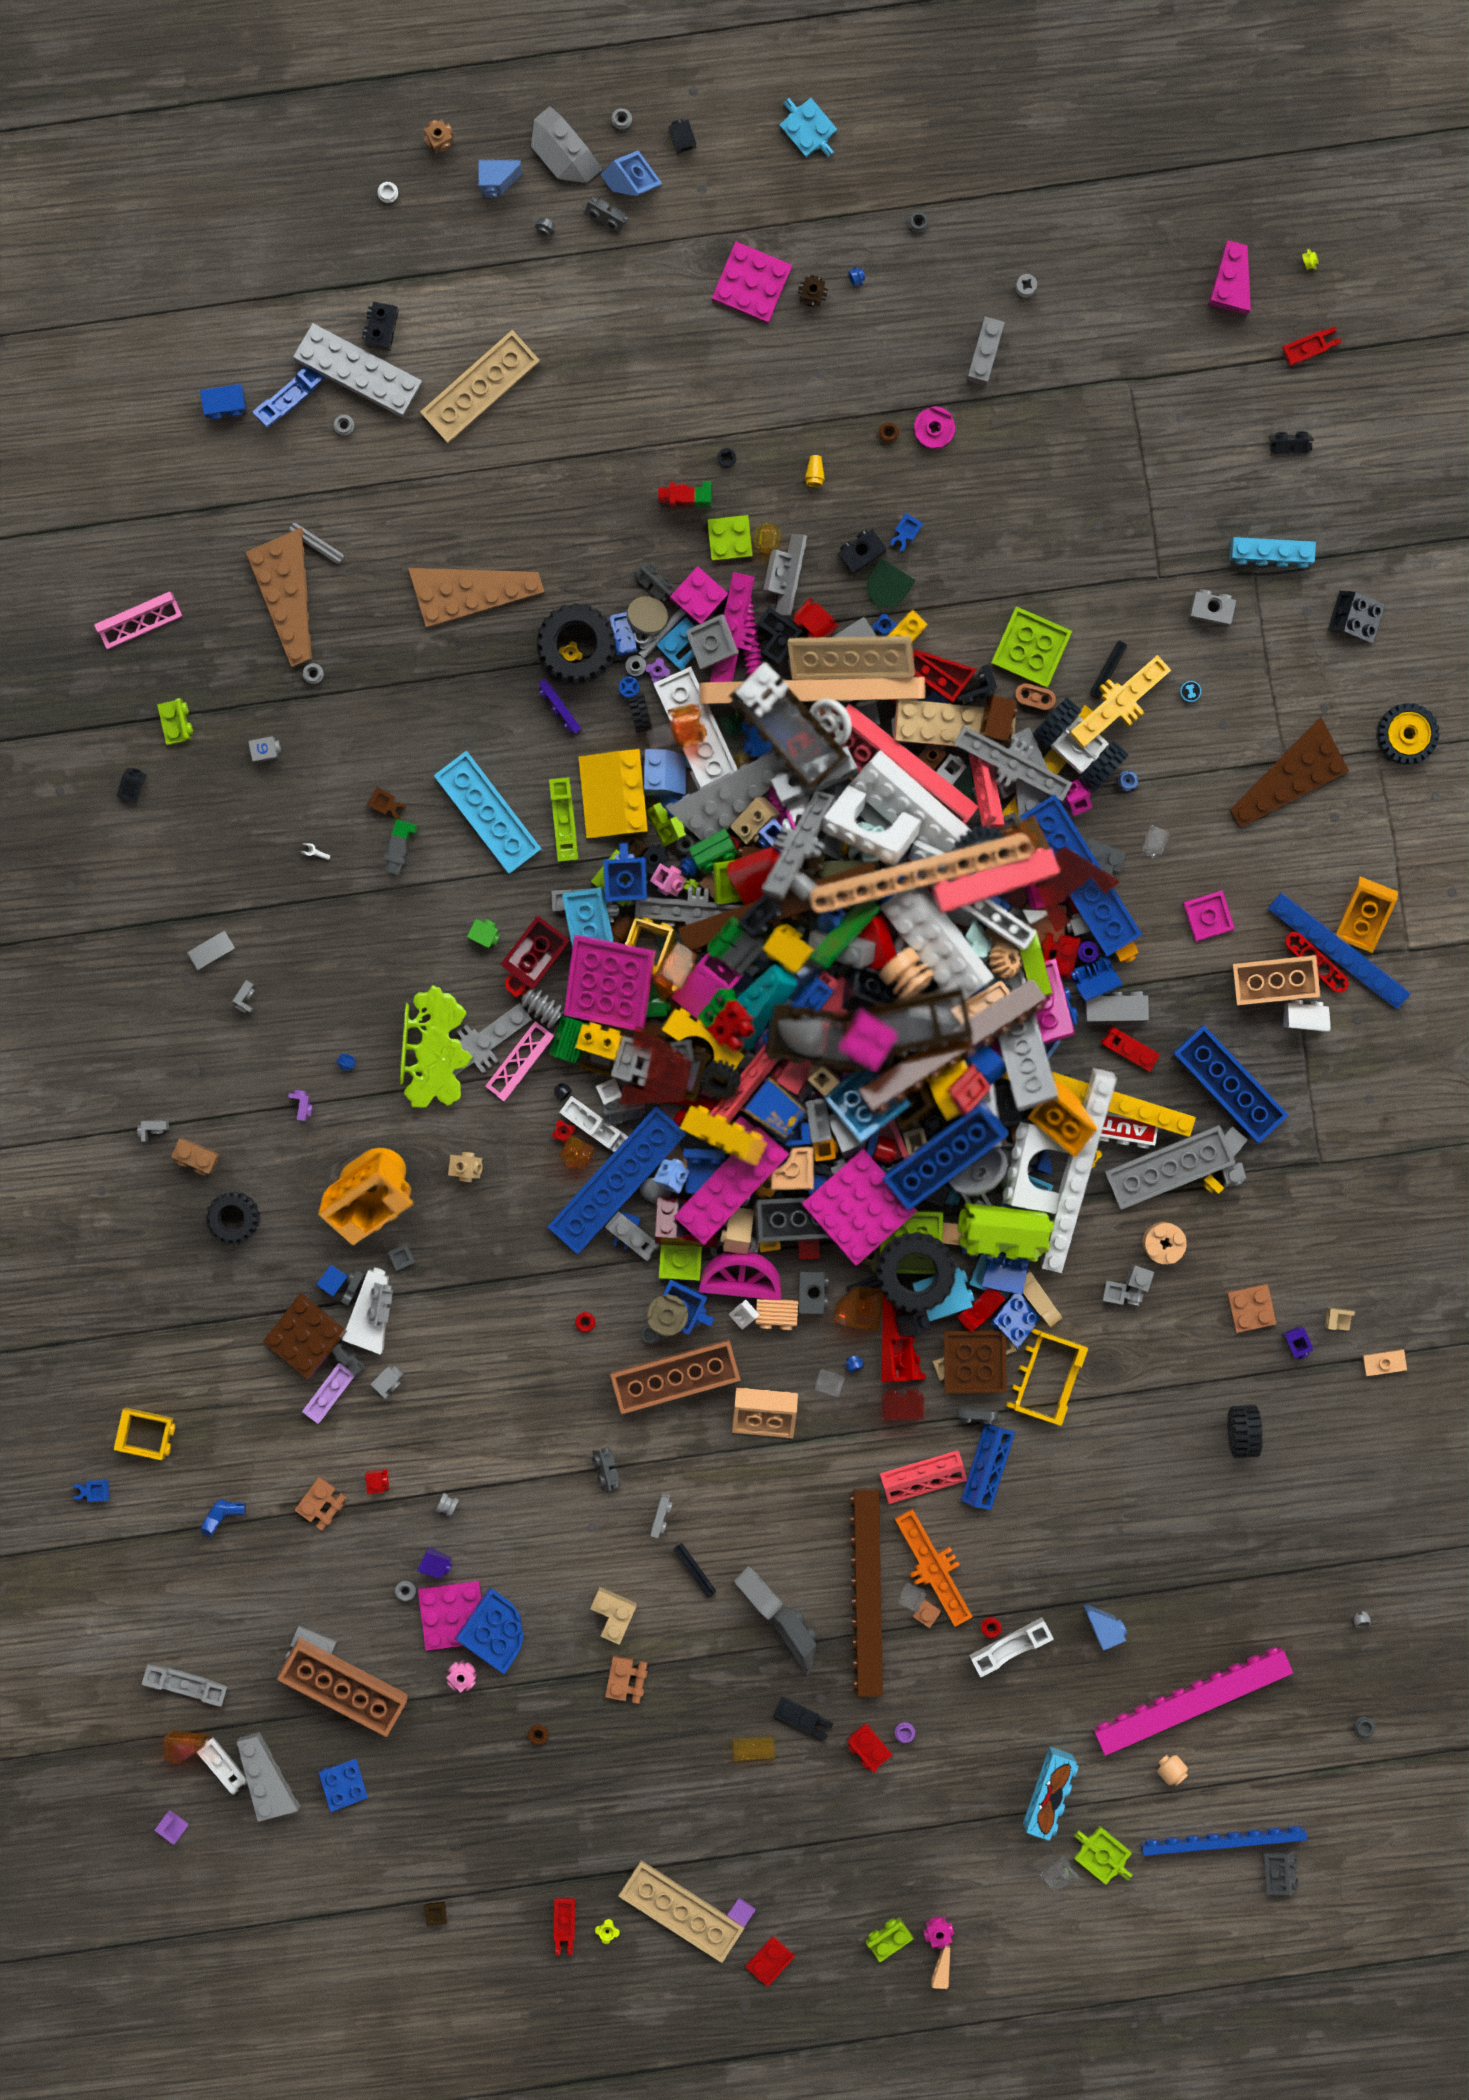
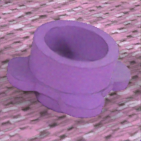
M661 658L656 659L655 663L646 666V672L650 673L653 682L660 681L664 676L667 677L670 674V670L665 667L664 660Z

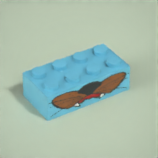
M1049 1746L1023 1822L1026 1833L1049 1841L1052 1835L1055 1836L1058 1829L1057 1818L1062 1816L1065 1804H1063L1065 1796L1068 1797L1072 1785L1069 1784L1071 1777H1075L1078 1770V1765H1076V1760L1072 1754Z

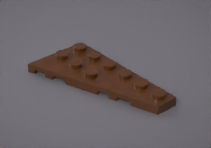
M1319 717L1230 809L1239 828L1349 771L1322 717Z

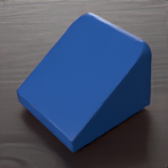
M1038 1151L1037 1156L1039 1160L1037 1164L1033 1165V1169L1044 1174H1052L1049 1151Z

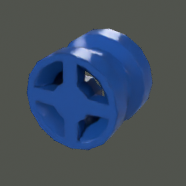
M633 677L623 678L619 683L621 695L625 698L637 695L639 693L638 681Z

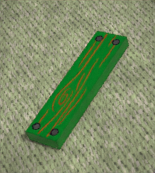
M871 900L857 903L843 918L839 926L835 927L810 955L811 960L827 969L880 910L879 905Z

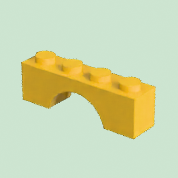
M675 1008L661 1029L678 1041L688 1036H700L706 1039L713 1048V1061L716 1060L718 1062V1060H722L723 1064L725 1061H728V1065L731 1066L733 1064L735 1070L745 1056L741 1053L743 1049L732 1051L728 1046H720L717 1042L718 1040L699 1019L695 1022L689 1018L691 1016L689 1012L683 1008H680V1010Z

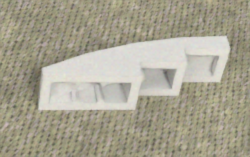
M572 1096L559 1112L613 1152L628 1138L627 1135L610 1123H605V1119Z

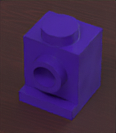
M1299 1326L1282 1334L1292 1357L1303 1359L1310 1355L1309 1352L1313 1351L1304 1327ZM1296 1340L1301 1341V1345L1299 1347H1295L1294 1342Z

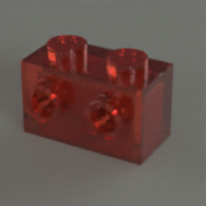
M888 1389L886 1393H881L882 1419H924L923 1392H919V1389H906L907 1393H898V1389Z

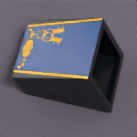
M768 1077L763 1079L738 1112L779 1141H784L785 1139L789 1140L794 1134L795 1130L793 1128L797 1123L801 1124L806 1118L808 1107Z

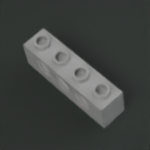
M846 746L842 749L850 759L839 766L813 791L809 787L805 789L801 784L797 787L790 786L792 781H798L800 778L796 772L793 774L791 772L777 774L771 782L782 807L784 808L813 795L816 790L822 791L857 775V766L848 747ZM831 751L830 754L824 757L823 755L815 757L812 762L806 765H799L808 775L812 772H817L820 775L838 757Z

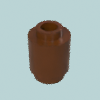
M625 913L623 916L618 915L611 925L613 941L616 943L625 942L634 922V919Z

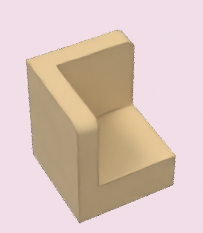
M1327 1307L1325 1328L1350 1330L1351 1316H1354L1355 1311Z

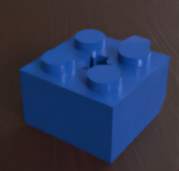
M619 843L620 854H616L615 859L603 860L605 901L647 900L645 858H634V854H628V843ZM624 874H627L628 878L631 877V881L626 886L623 885V882L620 883V879L623 878Z
M670 1279L662 1295L677 1296L686 1305L688 1319L682 1332L690 1335L694 1324L699 1326L701 1322L711 1326L714 1318L705 1314L707 1309L703 1307L707 1296Z

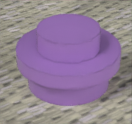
M900 1723L895 1728V1737L901 1743H909L915 1737V1729L910 1723Z

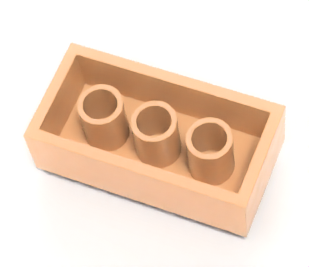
M1316 955L1233 964L1237 1005L1320 997Z

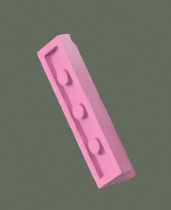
M168 592L94 625L108 650L183 616L174 595ZM172 604L176 614L170 617L162 615L164 607ZM149 613L157 615L156 621L152 625L143 623L145 615ZM128 622L138 623L136 632L130 634L124 631ZM112 629L120 632L117 640L111 643L108 642L105 632Z
M535 1021L485 1087L496 1094L501 1100L506 1101L552 1041L554 1035ZM537 1027L545 1035L539 1042H532L531 1033ZM529 1037L530 1043H524ZM530 1045V1055L527 1058L520 1059L518 1051L520 1047ZM516 1054L517 1059L511 1060L513 1056ZM517 1061V1072L507 1075V1064ZM503 1069H504V1075H503V1076H499L500 1073H501V1072L503 1071ZM497 1078H505L506 1086L501 1093L491 1086Z

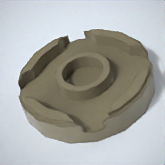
M650 596L634 599L627 611V622L633 630L640 634L655 635L660 633L665 628L668 619L667 609L664 604Z
M669 1294L660 1295L648 1307V1323L652 1330L660 1335H675L682 1331L687 1323V1307L677 1296Z

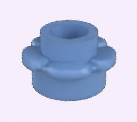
M1124 771L1120 774V778H1118V785L1124 791H1130L1132 788H1136L1138 784L1137 775L1134 772Z

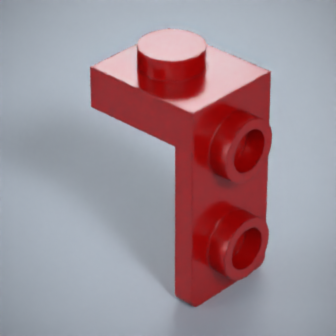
M987 1288L972 1304L973 1307L963 1311L957 1318L966 1329L973 1332L1005 1301V1297L998 1290Z

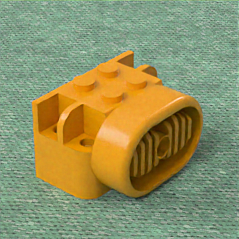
M374 1148L366 1151L346 1165L340 1173L339 1180L325 1190L318 1215L352 1245L373 1231H378L383 1224L389 1220L393 1221L399 1213L413 1204V1201L409 1198L411 1187L405 1181L406 1165L399 1154L386 1148Z

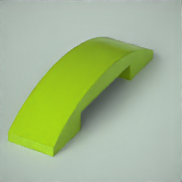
M570 777L549 779L558 862L578 860Z

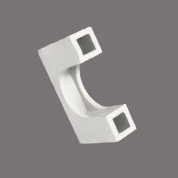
M848 785L824 816L822 831L881 859L883 862L895 866L919 834L921 820L902 812L889 829L882 832L866 831L855 822V819L865 808L866 794Z
M1020 1122L1016 1130L1017 1139L1012 1150L1011 1167L1007 1172V1186L1003 1191V1203L1056 1214L1060 1193L1034 1187L1028 1178L1027 1168L1030 1159L1038 1151L1050 1149L1065 1153L1069 1152L1037 1125Z

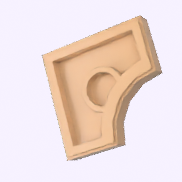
M813 1147L791 1148V1153L786 1163L771 1173L772 1190L814 1189Z

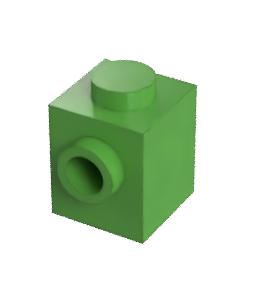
M476 919L467 937L491 948L492 945L496 946L501 935L498 934L499 930L495 928L497 924L487 919L485 922Z

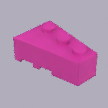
M1229 240L1225 243L1208 305L1246 316L1250 313L1247 245Z

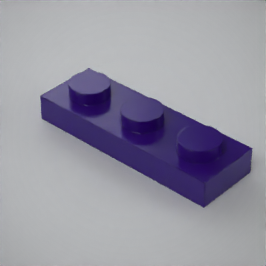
M546 679L539 682L538 684L541 688L538 691L545 700L547 698L550 699L553 704L550 707L558 717L561 714L565 720L562 724L569 733L573 731L575 735L582 731V728Z

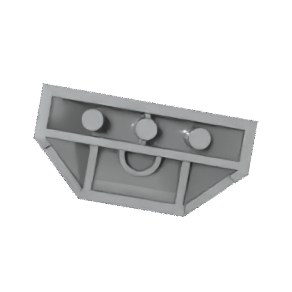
M549 106L534 119L531 148L557 179L587 184L603 171L588 147L564 118Z

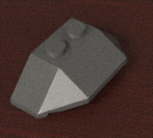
M783 1605L770 1620L806 1675L811 1674L816 1650V1641L814 1639L817 1636L811 1627L807 1629L803 1623L806 1619L800 1610L796 1612L793 1607Z

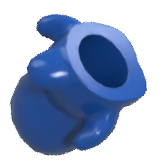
M842 907L822 912L817 919V926L822 932H832L835 927L839 926L841 919L847 914L843 911Z

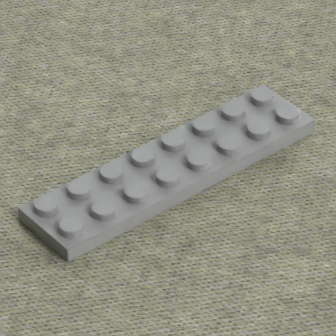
M990 959L984 964L994 977L984 985L985 989L1001 980L1007 989L1012 992L1026 983L1022 966L1019 967V973L1005 979L996 977L995 973L991 972L992 967L988 965ZM1033 1013L1028 1016V1019L1023 1024H1016L1010 1028L1011 1030L1006 1035L998 1036L1019 1111L1059 1098L1037 1017Z

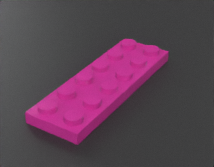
M760 1126L753 1132L763 1136L761 1140L766 1142L767 1145L757 1166L732 1154L674 1215L703 1245L789 1155Z

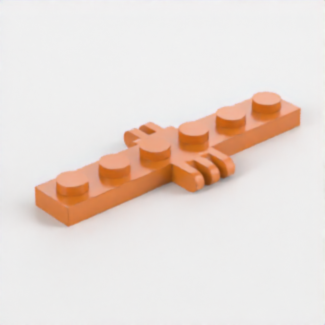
M913 1509L896 1517L895 1520L919 1562V1564L914 1566L916 1570L909 1574L911 1578L919 1574L920 1577L913 1581L914 1584L917 1585L923 1582L925 1585L929 1582L931 1583L955 1627L972 1618L973 1616L948 1573L960 1565L958 1561L950 1564V1561L956 1558L954 1554L946 1557V1554L952 1551L951 1547H947L937 1553Z

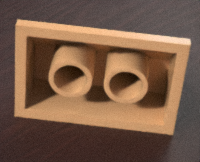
M736 1388L732 1433L793 1438L798 1393Z

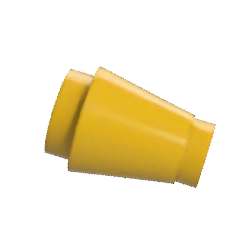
M812 455L809 458L804 478L806 485L809 487H821L825 481L821 456Z

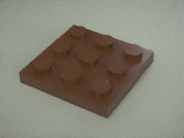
M300 1293L263 1342L302 1376L310 1380L347 1330L307 1296Z
M970 1330L944 1331V1393H1007L1006 1336L1001 1330H974L973 1332Z

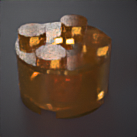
M689 703L668 709V716L672 715L673 718L669 723L674 741L679 743L678 749L703 743L707 732L705 725L700 724L699 717L701 716V711L698 704Z

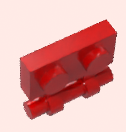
M1046 933L1045 939L1042 940L1041 944L1044 961L1056 959L1061 977L1071 979V972H1073L1081 941L1080 938L1060 934L1059 941H1053L1054 934ZM1052 949L1056 950L1055 958H1049Z

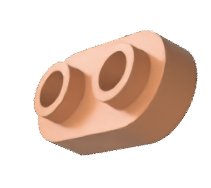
M1021 684L1015 691V698L1020 704L1036 709L1049 710L1056 702L1055 694L1052 691L1031 684ZM1022 691L1029 693L1028 698L1022 697ZM1042 697L1048 698L1047 704L1041 702Z

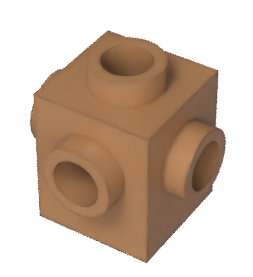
M441 119L440 121L433 120L426 125L427 128L424 129L426 136L423 139L428 148L432 147L435 153L451 147L454 132L449 123L445 125ZM442 132L440 136H435L437 133Z

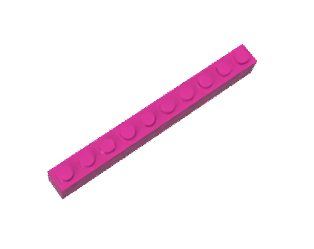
M1272 1647L1266 1650V1654L1262 1656H1251L1247 1659L1246 1663L1241 1665L1239 1663L1233 1664L1223 1673L1220 1671L1209 1675L1210 1678L1207 1680L1192 1682L1189 1688L1184 1690L1183 1688L1176 1689L1171 1692L1172 1695L1166 1698L1160 1696L1154 1699L1150 1705L1146 1706L1143 1704L1137 1706L1132 1713H1121L1115 1717L1116 1720L1109 1723L1108 1721H1103L1097 1724V1728L1093 1730L1104 1755L1111 1754L1293 1674L1284 1650L1281 1647Z

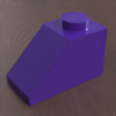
M429 1546L417 1571L441 1579L443 1574L447 1575L453 1565L449 1563L451 1557Z

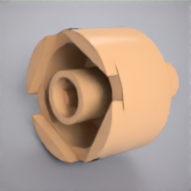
M1160 1222L1146 1230L1142 1244L1145 1253L1150 1259L1160 1264H1172L1177 1262L1185 1253L1186 1237L1179 1227L1168 1222ZM1167 1238L1169 1245L1164 1246L1162 1249L1163 1245L1160 1244V1241Z

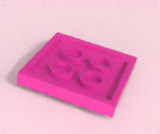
M735 241L712 300L769 323L792 265Z
M480 1580L418 1588L425 1650L463 1646L454 1638L482 1598Z

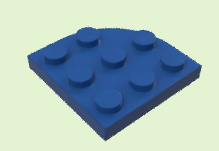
M489 1587L454 1639L501 1674H505L522 1645L521 1617L510 1601Z

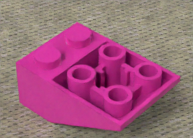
M707 953L671 998L698 1020L699 1014L707 1004H710L709 1001L719 989L733 988L743 974L740 975L724 961Z

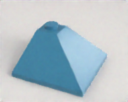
M872 1070L852 1073L826 1096H823L835 1115L861 1143L911 1105L905 1098L902 1102L898 1104L895 1102L889 1106L885 1113L873 1116L859 1097V1090L881 1076L873 1074Z

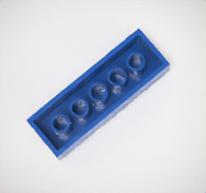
M1200 1025L1171 1053L1255 1143L1259 1144L1289 1116L1205 1025Z
M982 1099L968 1114H962L888 1170L883 1180L909 1211L1005 1139L1008 1131Z

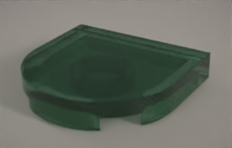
M881 558L868 579L867 592L872 602L883 608L894 607L904 600L916 580Z

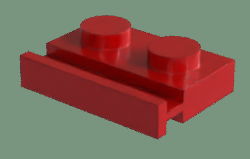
M975 1064L969 1065L946 1090L947 1093L951 1094V1099L962 1114H968L991 1089V1086L981 1072L975 1069Z
M772 1935L745 1967L768 1987L794 1959L795 1955Z

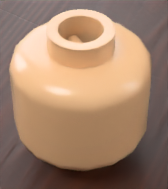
M1166 1755L1158 1762L1160 1767L1157 1773L1169 1786L1173 1784L1175 1786L1179 1785L1188 1776L1186 1774L1188 1767L1177 1755H1173L1170 1758Z

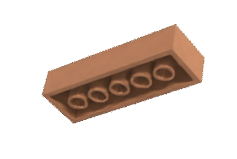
M729 1339L610 1373L621 1414L741 1381Z
M300 1637L285 1660L277 1680L385 1737L388 1736L404 1708L408 1694Z

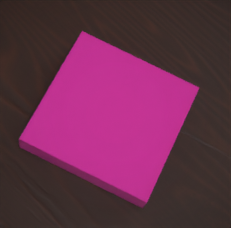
M1223 890L1183 902L1195 942L1235 929Z

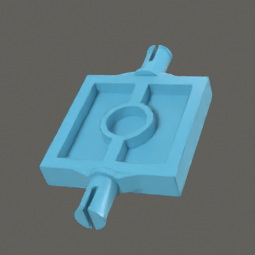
M790 98L787 99V102L784 101L783 105L790 111L788 118L779 124L783 131L805 157H808L813 151L821 149L827 158L830 157V154L832 155L834 151L827 142L838 131L812 98L798 107L795 106Z

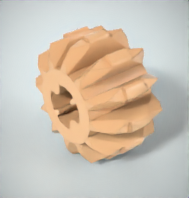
M1002 943L990 949L991 954L988 956L990 963L988 965H991V972L995 973L996 977L1007 979L1019 973V967L1022 966L1019 962L1021 957L1018 956V949H1015L1013 944Z

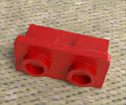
M864 1723L847 1738L849 1742L847 1747L854 1755L858 1753L862 1758L860 1762L867 1771L871 1769L875 1773L877 1768L892 1756L890 1750L867 1723Z

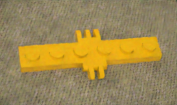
M1157 655L1123 686L1119 683L1114 684L1108 679L1105 685L1102 684L1099 687L1103 693L1102 699L1105 702L1069 732L1071 737L1083 749L1118 717L1126 726H1131L1132 721L1135 722L1138 716L1141 717L1144 714L1136 701L1171 671L1170 668Z

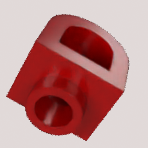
M513 974L508 975L505 980L506 989L517 998L520 995L523 997L530 989L529 986Z
M879 1135L873 1159L888 1164L890 1160L894 1161L897 1149L894 1148L895 1139Z

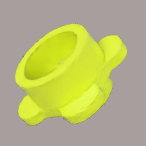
M1307 249V253L1302 254L1307 270L1311 268L1317 270L1316 264H1319L1315 252L1312 253L1310 249Z
M606 1919L603 1925L595 1928V1933L600 1936L604 1944H609L614 1937H618L620 1934L619 1929L613 1926L611 1919Z

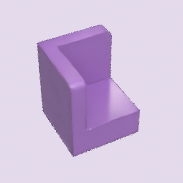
M169 1810L154 1831L175 1845L188 1827V1823Z

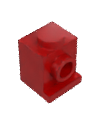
M388 1469L370 1470L365 1473L367 1494L384 1493L385 1490H390Z

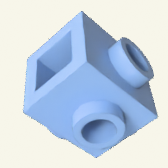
M664 1159L653 1181L664 1190L680 1193L690 1171L683 1166L684 1163L680 1160L673 1159L671 1161Z

